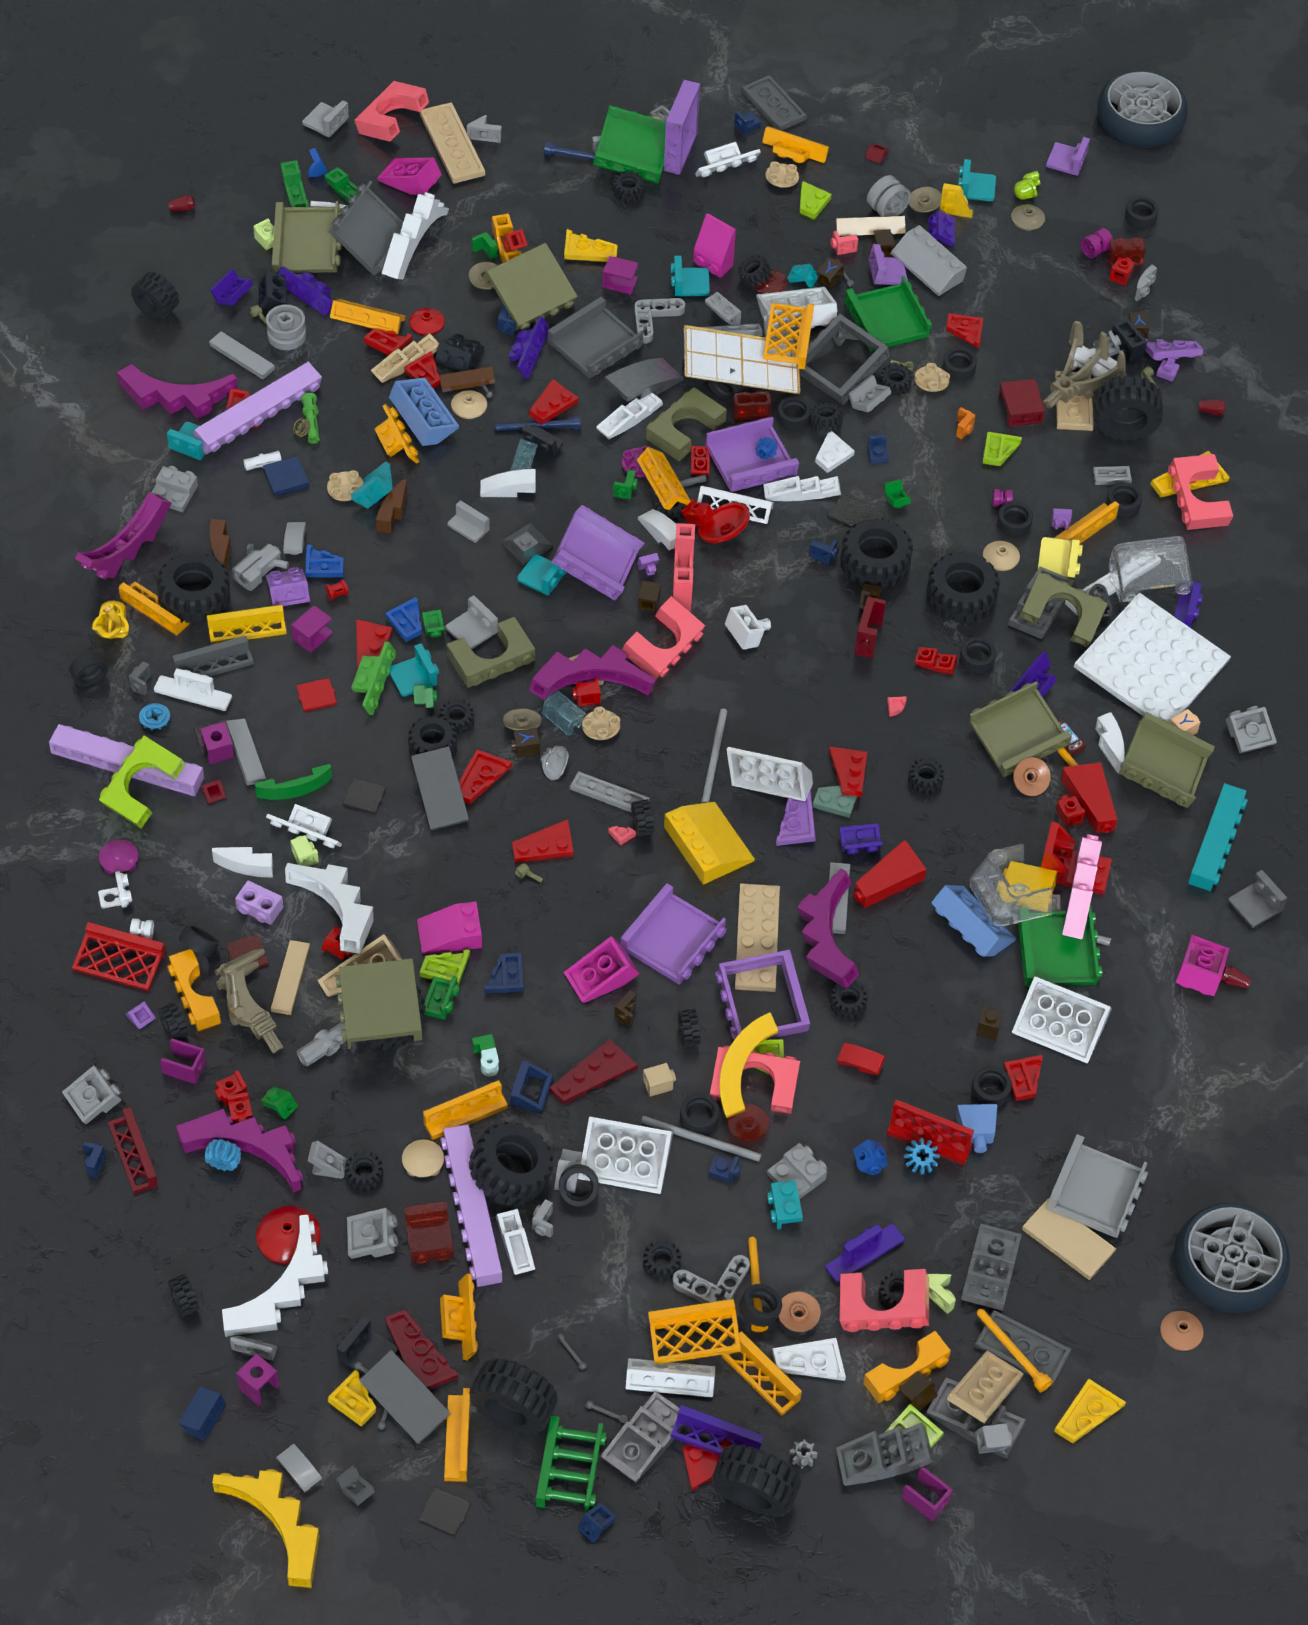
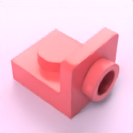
M833 231V238L830 239V243L837 255L857 252V235L839 237L838 232Z

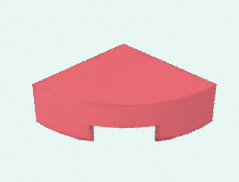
M906 696L887 697L889 717L898 715L904 710Z
M614 826L608 829V833L620 846L636 836V831L629 827Z

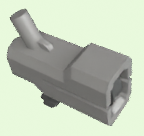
M251 543L247 545V556L232 568V576L240 585L243 584V587L252 591L262 583V577L273 567L277 566L287 569L289 562L281 560V552L276 546L267 544L261 550H254V544Z

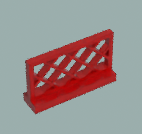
M88 922L85 928L86 934L72 969L149 991L161 959L165 957L167 952L164 943ZM89 939L98 941L100 945L90 951L87 948ZM111 945L117 946L119 951L108 956L105 948ZM102 950L106 958L95 963L91 955ZM130 950L135 951L138 957L126 961L123 954ZM121 955L125 963L114 968L110 960ZM88 956L93 963L87 967L79 966L81 960ZM148 956L156 957L155 962L147 967L142 960ZM140 961L144 968L132 973L129 966ZM108 962L111 970L105 973L99 972L97 967ZM127 967L131 975L125 978L118 977L116 972ZM146 972L148 975L146 984L138 983L135 977Z
M897 1099L893 1106L891 1122L887 1130V1135L909 1144L915 1140L919 1145V1139L923 1138L924 1145H926L928 1140L932 1142L929 1147L937 1146L938 1148L933 1152L934 1154H939L962 1165L965 1164L971 1151L974 1134L973 1129Z

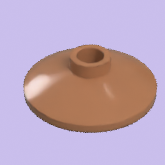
M1025 758L1015 767L1013 773L1014 784L1021 793L1027 796L1039 795L1049 786L1050 770L1046 763L1039 758ZM1028 773L1032 775L1031 780L1027 779Z
M792 1292L782 1298L783 1306L778 1317L787 1329L795 1332H805L816 1326L820 1319L821 1309L813 1296L805 1292ZM800 1313L802 1317H797L795 1314Z
M1174 1311L1166 1315L1162 1320L1160 1333L1162 1339L1169 1347L1178 1351H1189L1196 1348L1202 1341L1203 1327L1198 1318L1193 1314L1185 1311ZM1180 1326H1184V1327H1186L1187 1329H1186V1330H1182V1329L1180 1328Z

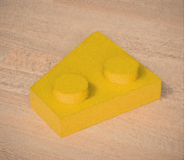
M944 183L940 210L947 214L972 218L973 210L969 208L968 200L964 196L961 186Z
M355 1370L328 1397V1402L362 1427L376 1412V1406L373 1400L369 1398L367 1389L359 1381V1373Z

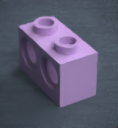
M251 881L246 882L235 898L236 907L242 914H249L259 922H266L270 925L283 909L282 896Z

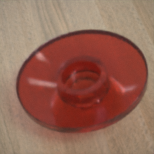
M771 269L772 274L769 275V280L765 279L766 283L762 282L759 287L756 285L755 290L760 294L783 292L787 288L786 276L780 271Z
M744 1104L745 1111L728 1117V1128L735 1138L745 1142H754L766 1135L769 1129V1118L762 1108L752 1104Z

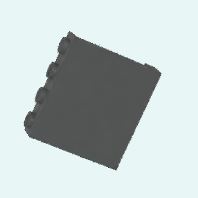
M372 181L358 186L356 189L357 194L350 197L348 206L346 205L339 212L341 214L340 217H337L331 223L332 228L329 230V233L372 275H376L383 270L394 233L400 234L403 221L369 189V186L372 184Z
M600 297L549 329L548 343L590 379L600 374L607 367L612 366L621 358H625L635 349H639L643 345V332L635 334L606 309V300Z

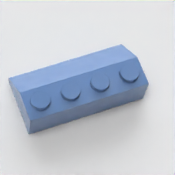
M426 378L395 381L389 398L422 446L438 444L459 428V425Z
M945 885L931 902L936 907L935 911L939 915L945 916L949 920V925L962 933V938L968 943H972L976 947V952L983 957L995 956L1017 939L964 886Z

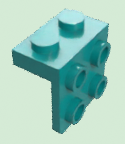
M964 159V164L959 169V176H962V178H959L958 186H961L964 196L967 199L993 201L995 197L996 176L970 172L971 160Z
M674 256V263H671V274H674V276H671V286H674L675 296H708L710 294L709 270L707 268H682L681 256Z
M185 422L179 432L172 429L168 431L167 440L170 449L201 460L205 455L203 442L193 438L194 430L199 427L198 425Z
M384 462L363 479L364 484L351 494V500L368 509L386 494L390 493L393 490L390 464Z
M536 554L533 555L518 575L517 580L549 596L567 572L551 563L550 560Z
M422 643L414 646V658L390 667L389 674L400 695L403 697L414 694V685H437L438 667L435 663L431 662V655L428 649H424Z

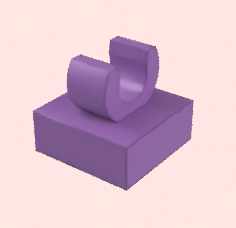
M1168 357V360L1163 359L1156 376L1173 382L1180 365L1176 364L1175 359Z
M1053 508L1051 527L1055 529L1061 527L1068 530L1071 523L1072 510Z
M654 553L639 557L637 562L639 570L645 569L647 576L655 575V566L659 562L658 554Z

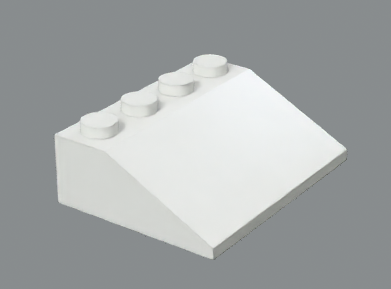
M825 287L757 294L762 318L763 316L770 315L772 303L807 308V304H814L811 328L819 325L828 327L830 321L837 317V303ZM774 309V312H775L776 314H783V313H784L782 310H775V309Z
M731 747L727 748L732 786L806 802L808 793L813 785L812 772L803 763Z
M1034 977L1012 1033L1088 1064L1112 1008Z
M589 1117L581 1164L589 1166L595 1171L599 1183L661 1194L673 1132ZM579 1173L578 1179L590 1181L589 1177L585 1174Z

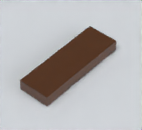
M490 366L440 375L442 392L494 384L495 377L493 367Z

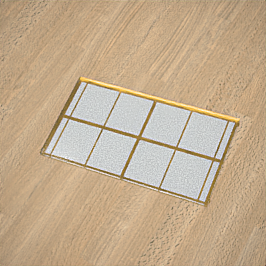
M688 325L684 326L685 377L800 394L798 364L763 359L765 337ZM788 341L791 345L797 343ZM784 343L778 345L781 350L788 348ZM774 348L767 352V354L774 355L778 353ZM792 351L786 353L788 357L796 358Z

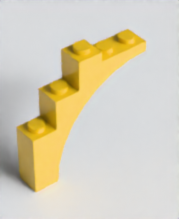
M274 1469L260 1471L258 1479L249 1475L235 1477L228 1473L214 1474L212 1482L214 1492L229 1494L249 1502L261 1510L273 1522L282 1536L288 1553L289 1586L311 1588L320 1537L319 1529L310 1524L299 1526L301 1503L300 1500L294 1497L281 1498L283 1487L282 1473Z

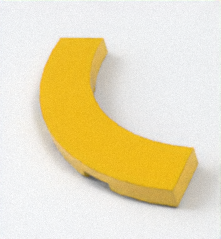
M771 1013L759 1017L743 1029L733 1041L725 1056L720 1074V1098L726 1118L745 1111L741 1095L742 1072L751 1052L764 1040L778 1033V1028Z

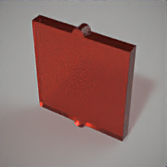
M259 935L245 939L241 938L238 941L227 944L231 960L252 950L263 949ZM265 953L253 961L258 962V968L269 965Z

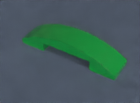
M297 160L280 163L290 207H310L306 199Z
M338 167L324 175L331 187L347 202L351 196L357 194L356 189L358 187L350 182L349 176Z
M331 764L311 768L312 775L279 784H275L274 778L254 783L256 797L281 800L313 792L332 779Z

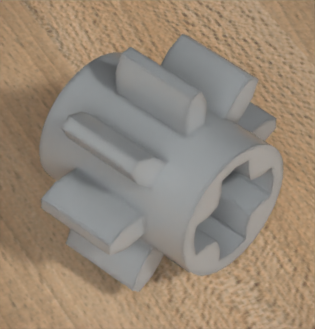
M805 1439L800 1443L794 1442V1449H791L789 1452V1456L794 1457L792 1464H798L801 1469L806 1465L813 1466V1459L817 1458V1452L813 1451L814 1443L809 1444Z

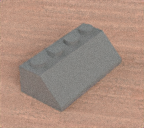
M920 225L908 231L891 252L896 259L938 296L963 282L967 267Z

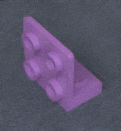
M1083 137L1082 142L1078 143L1076 148L1055 142L1046 167L1078 176L1088 152L1090 138Z
M873 244L868 260L874 284H901L902 276H905L908 282L904 265L896 258L884 257L880 244Z
M290 568L285 572L272 571L265 575L270 589L272 606H288L310 602L308 584L302 569Z

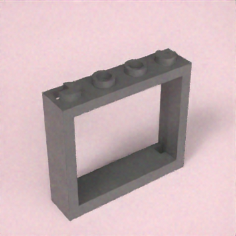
M839 314L830 321L825 330L820 331L813 342L808 344L805 370L798 369V373L844 405L850 399L849 392L870 375H873L890 357L889 348ZM843 328L870 346L875 352L839 389L806 366V364Z

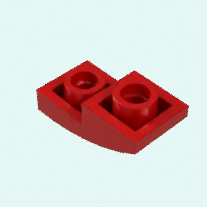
M691 446V474L709 475L710 458L707 447Z
M919 647L915 659V664L921 667L947 674H954L957 663V655L940 654L937 648Z
M848 1043L843 1044L837 1058L838 1063L841 1065L857 1067L860 1072L879 1075L885 1060L884 1055Z

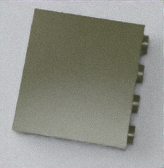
M336 201L335 207H284L283 202H276L272 267L275 273H279L282 266L293 273L337 272V268L341 264L338 251L341 250L342 244L329 233V230L332 228L331 223L334 219L341 215L339 212L342 208H340L338 201Z
M546 243L488 270L483 277L486 283L491 282L510 316L516 321L515 331L529 328L531 323L537 322L538 317L545 319L548 315H556L564 307L565 309L572 307L578 297Z
M1037 681L1032 684L1027 683L1016 692L1011 691L1000 700L995 699L983 708H976L970 714L969 724L1003 778L1014 773L1016 765L1021 760L1029 757L1042 759L1071 743L1072 735L1068 730L1064 731L1039 693Z
M1146 712L1138 722L1119 774L1159 793L1180 806L1188 808L1196 799L1194 796L1207 759L1212 754L1215 746Z
M413 958L339 967V975H335L337 988L341 987V993H337L338 1003L343 1005L344 1010L339 1011L340 1021L345 1023L346 1028L341 1029L343 1042L347 1041L348 1049H351L350 1042L408 1035H413L414 1041L422 1040Z

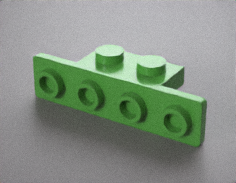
M385 641L380 657H362L351 687L354 692L366 693L362 705L369 715H373L375 708L378 706L380 694L384 690V683L390 673L392 661L395 659L396 651L390 642Z

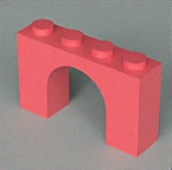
M393 81L355 119L358 133L390 142L400 130L396 118L386 116L385 114L399 108L420 112L429 103L426 89Z
M1215 454L1173 458L1168 467V474L1173 480V490L1178 497L1177 504L1182 511V521L1185 523L1187 530L1228 526L1233 518L1229 501L1204 502L1197 499L1189 488V484L1194 481L1215 479L1219 471Z
M676 523L673 598L688 611H691L695 524Z
M672 596L659 608L655 617L673 632L676 638V646L669 649L655 647L641 634L636 632L622 648V651L628 654V658L656 680L659 676L663 678L670 670L668 667L671 664L675 666L681 659L680 655L682 653L686 654L693 646L691 643L693 641L698 642L704 635L702 630L705 625Z
M730 1046L718 1047L710 1096L720 1102V1074ZM752 1051L743 1070L747 1068H760L768 1072L775 1085L771 1110L792 1113L800 1061L790 1056L780 1058L772 1053H764L763 1055Z
M926 1269L904 1270L903 1297L895 1307L886 1311L873 1310L866 1305V1282L862 1273L841 1274L840 1323L843 1330L856 1332L860 1329L877 1331L880 1328L896 1330L901 1327L921 1328L929 1326V1276Z

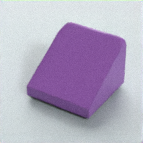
M145 1001L125 1013L138 1030L156 1019Z

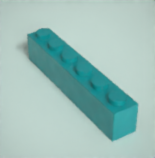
M1224 783L1188 884L1210 892L1213 884H1218L1221 876L1218 870H1223L1226 862L1223 856L1224 854H1229L1232 845L1229 843V840H1234L1237 831L1234 826L1235 824L1239 825L1243 815L1239 813L1240 809L1245 810L1248 801L1245 798L1246 790Z

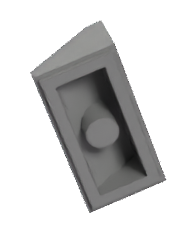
M238 1335L230 1339L232 1350L253 1356L257 1353L264 1359L273 1360L277 1351L276 1345Z

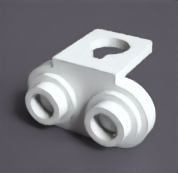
M120 871L115 872L118 887L98 892L102 909L122 905V908L129 905V902H132L130 890L126 891V889H123L129 885L127 874H122ZM107 894H113L115 896L119 895V897L115 898V900L112 902H106L104 900V897Z

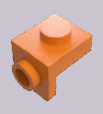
M962 407L958 410L957 421L960 423L956 433V437L961 440L972 432L976 416Z

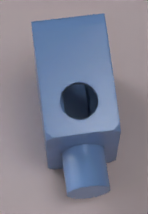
M997 1104L957 1106V1123L974 1130L971 1144H974V1151L977 1153L985 1152L987 1150L986 1144L993 1143Z

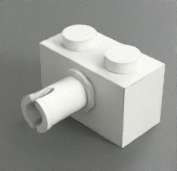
M742 605L730 608L725 626L741 648L748 649L759 646L764 630H770L771 623L770 620L768 621V618L757 620L748 606Z

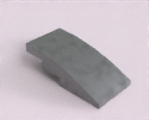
M662 357L634 363L605 377V382L627 402L637 396L642 399L651 393L658 395L684 380V377Z
M1040 566L1027 585L1024 595L1009 619L1008 625L1043 639L1065 599H1053L1047 602L1036 624L1020 618V612L1039 572L1047 573L1057 581L1067 582L1071 587L1074 580Z
M980 1223L961 1300L1003 1311L1022 1234Z
M946 1377L937 1392L938 1396L928 1408L927 1415L976 1445L975 1431L983 1426L1007 1423V1428L1012 1435L1011 1446L1004 1451L992 1452L1007 1459L1026 1425V1419L1007 1412L1005 1406L999 1405L985 1423L981 1422L947 1400L948 1395L957 1386L958 1382Z
M655 1391L646 1404L638 1409L632 1419L624 1424L602 1453L601 1458L636 1483L673 1442L674 1438H671L670 1435L680 1408ZM680 1424L677 1432L680 1433L685 1425Z
M922 1422L903 1431L899 1427L880 1435L873 1431L836 1447L842 1480L845 1486L890 1478L934 1463L926 1426Z

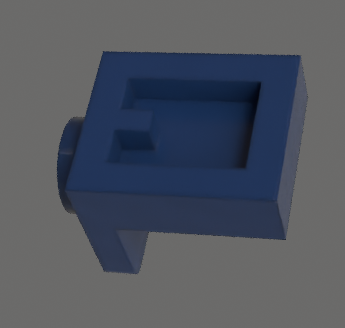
M739 111L735 113L734 124L744 134L761 126V121L752 112L742 115Z
M503 305L498 317L497 331L514 335L516 321L512 320V317Z
M885 434L870 435L868 437L867 449L870 464L888 463L887 436Z
M834 539L832 544L828 546L813 540L810 544L809 557L829 564L832 558L835 559L838 555V541Z
M84 1142L82 1147L84 1154L87 1155L85 1167L88 1176L97 1178L106 1158L104 1148L96 1142Z
M715 1154L708 1176L732 1183L734 1177H738L741 1171L740 1157L735 1156L734 1160Z
M600 1502L584 1514L578 1530L594 1543L598 1540L600 1533L615 1522L617 1516Z

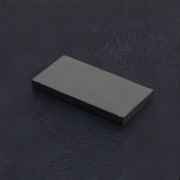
M770 75L742 87L743 94L776 129L782 131L807 120V115Z
M445 747L411 756L431 831L469 821L450 748Z
M993 1310L990 1316L992 1320L1040 1373L1047 1374L1053 1380L1050 1385L1052 1387L1072 1349ZM985 1325L974 1347L983 1352L989 1351L1014 1368L1030 1375Z
M392 1350L359 1380L418 1445L451 1415Z

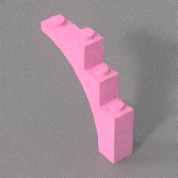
M1087 834V837L1082 836V840L1079 843L1075 874L1062 935L1079 939L1083 938L1102 841L1098 840L1099 836Z

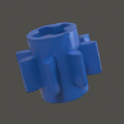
M765 437L764 439L760 438L756 442V454L761 459L767 460L769 457L773 458L777 454L776 450L778 447L774 439Z

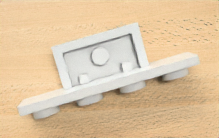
M736 142L705 151L704 156L708 165L699 168L695 175L696 177L701 175L706 177L711 172H722L727 167L732 166L734 168L740 166L745 161H748V163L757 160L758 155L761 153L760 149L741 155Z
M176 669L174 679L161 675L154 687V692L222 711H226L232 699L231 694L214 690L213 678L207 675L192 673L188 670Z
M295 804L288 821L270 814L266 816V818L271 820L270 824L279 828L282 825L289 827L288 831L299 835V832L305 833L307 839L315 842L317 839L323 840V845L334 849L335 846L341 847L342 843L326 837L332 818Z

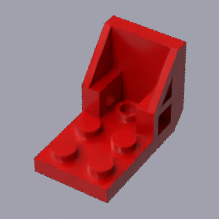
M1051 822L1041 868L1057 871L1056 884L1072 887L1078 851L1074 850L1075 840L1059 823ZM1099 856L1092 890L1094 893L1102 895L1105 893L1111 858Z

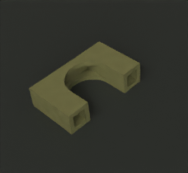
M693 387L689 392H685L677 402H674L668 410L662 412L655 421L647 425L646 439L677 461H680L691 452V439L678 431L673 424L681 419L691 418L700 421L715 431L726 421L727 409Z
M1039 572L1019 617L1036 624L1047 602L1053 599H1065L1074 605L1078 613V622L1070 640L1087 648L1093 639L1108 603L1104 602L1100 597L1088 595L1082 589L1071 587L1067 582L1057 581L1047 573Z
M515 617L498 623V636L507 649L500 657L484 659L477 656L471 650L464 637L447 644V656L467 688L479 685L481 682L496 678L498 675L511 672L515 668L535 661V648Z

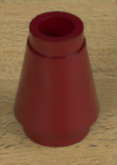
M186 194L168 202L170 211H191V209H195L193 195L189 196Z
M1221 399L1200 400L1199 411L1216 416L1224 415L1226 401Z
M1227 965L1221 978L1224 984L1248 989L1252 978L1234 966L1229 967Z

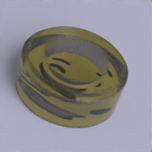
M305 418L298 419L293 427L294 434L300 437L305 436L310 429V422Z

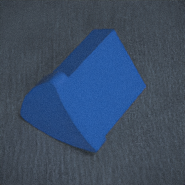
M316 148L309 150L314 160V163L307 172L309 177L327 174L328 170Z

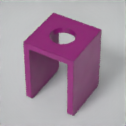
M609 256L603 270L602 287L632 294L638 277L634 276L638 263Z
M313 606L291 624L293 640L311 653L333 634V631L326 627L332 621L331 617L318 607Z
M225 722L200 729L202 744L207 747L209 764L233 758V745Z
M171 1039L170 1046L173 1055L195 1062L192 1067L161 1058L162 1073L196 1084L206 1064L205 1050Z
M257 1353L236 1373L239 1390L258 1406L261 1405L260 1389L267 1382L276 1389L279 1387L277 1370ZM255 1367L257 1373L261 1375L259 1378H254L250 1374L251 1370Z
M921 1467L917 1478L918 1481L941 1499L934 1506L907 1484L904 1487L902 1498L933 1522L949 1503L953 1489L926 1468Z

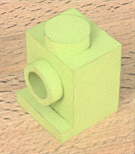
M269 219L254 225L255 239L266 250L273 247L274 226L270 223Z
M306 835L298 836L291 840V850L298 865L309 867L319 863L317 849L314 848L312 841L308 842Z

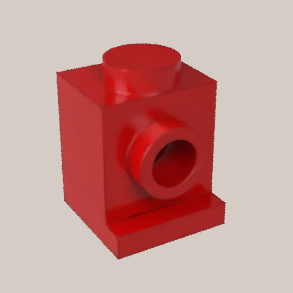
M522 229L501 236L506 253L528 246Z
M1118 257L1111 268L1109 280L1126 285L1133 273L1135 262H1132L1129 257Z
M691 499V502L681 512L687 524L705 527L713 518L714 512L709 503H699Z
M594 678V681L576 683V688H572L573 700H577L578 707L600 704L601 692L598 678Z
M1062 796L1057 801L1056 811L1064 827L1083 823L1085 810L1082 809L1076 796Z
M335 926L326 936L321 950L323 952L327 950L341 960L345 956L349 958L353 953L340 951V934L342 929Z
M237 1070L233 1075L216 1082L214 1092L219 1101L222 1100L224 1105L228 1106L227 1096L245 1093L248 1090L247 1085Z
M248 1092L227 1096L233 1124L253 1118Z

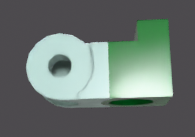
M492 1034L472 1038L474 1054L480 1053L482 1074L488 1077L496 1075L499 1070V1059Z

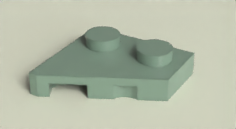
M839 786L818 788L813 808L850 818L857 797L842 795Z

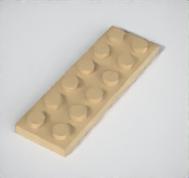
M452 102L422 109L420 116L452 183L485 176L482 163Z
M740 884L736 960L777 952L780 886ZM777 965L736 973L735 989L775 992Z

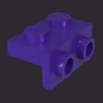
M938 210L928 219V233L936 240L951 247L955 244V218Z
M231 269L210 291L217 304L232 306L237 303V300L242 295L248 292L253 283L251 279L239 278L235 270Z
M878 823L839 828L842 852L847 851V854H857L859 850L866 849L867 852L879 851L878 848L883 846Z

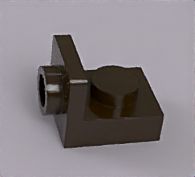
M631 990L615 1006L614 1014L618 1022L629 1027L633 1024L634 1015L632 1012L637 1006V994Z

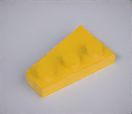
M567 229L564 259L607 262L609 256L617 257L616 244L600 239L592 240L587 238V235L581 234L579 236Z
M1088 1379L1056 1426L1054 1432L1074 1443L1123 1408L1126 1402Z

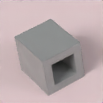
M1007 1423L983 1426L974 1432L979 1454L1004 1451L1011 1446L1012 1435L1007 1428Z

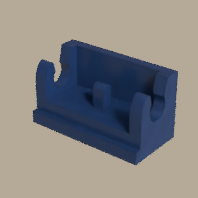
M201 1386L199 1387L178 1422L179 1426L186 1429L185 1433L202 1441L206 1440L226 1405L221 1394Z

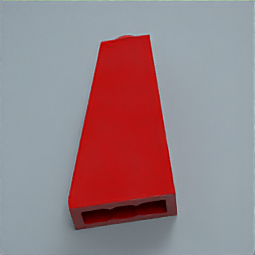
M1101 762L1063 767L1061 781L1072 797L1076 796L1082 809L1085 810L1086 819L1096 833L1115 831L1118 819Z
M905 840L855 883L854 898L858 903H861L863 908H866L925 880L926 868Z

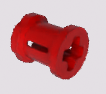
M344 579L333 585H325V591L330 601L341 595H349Z

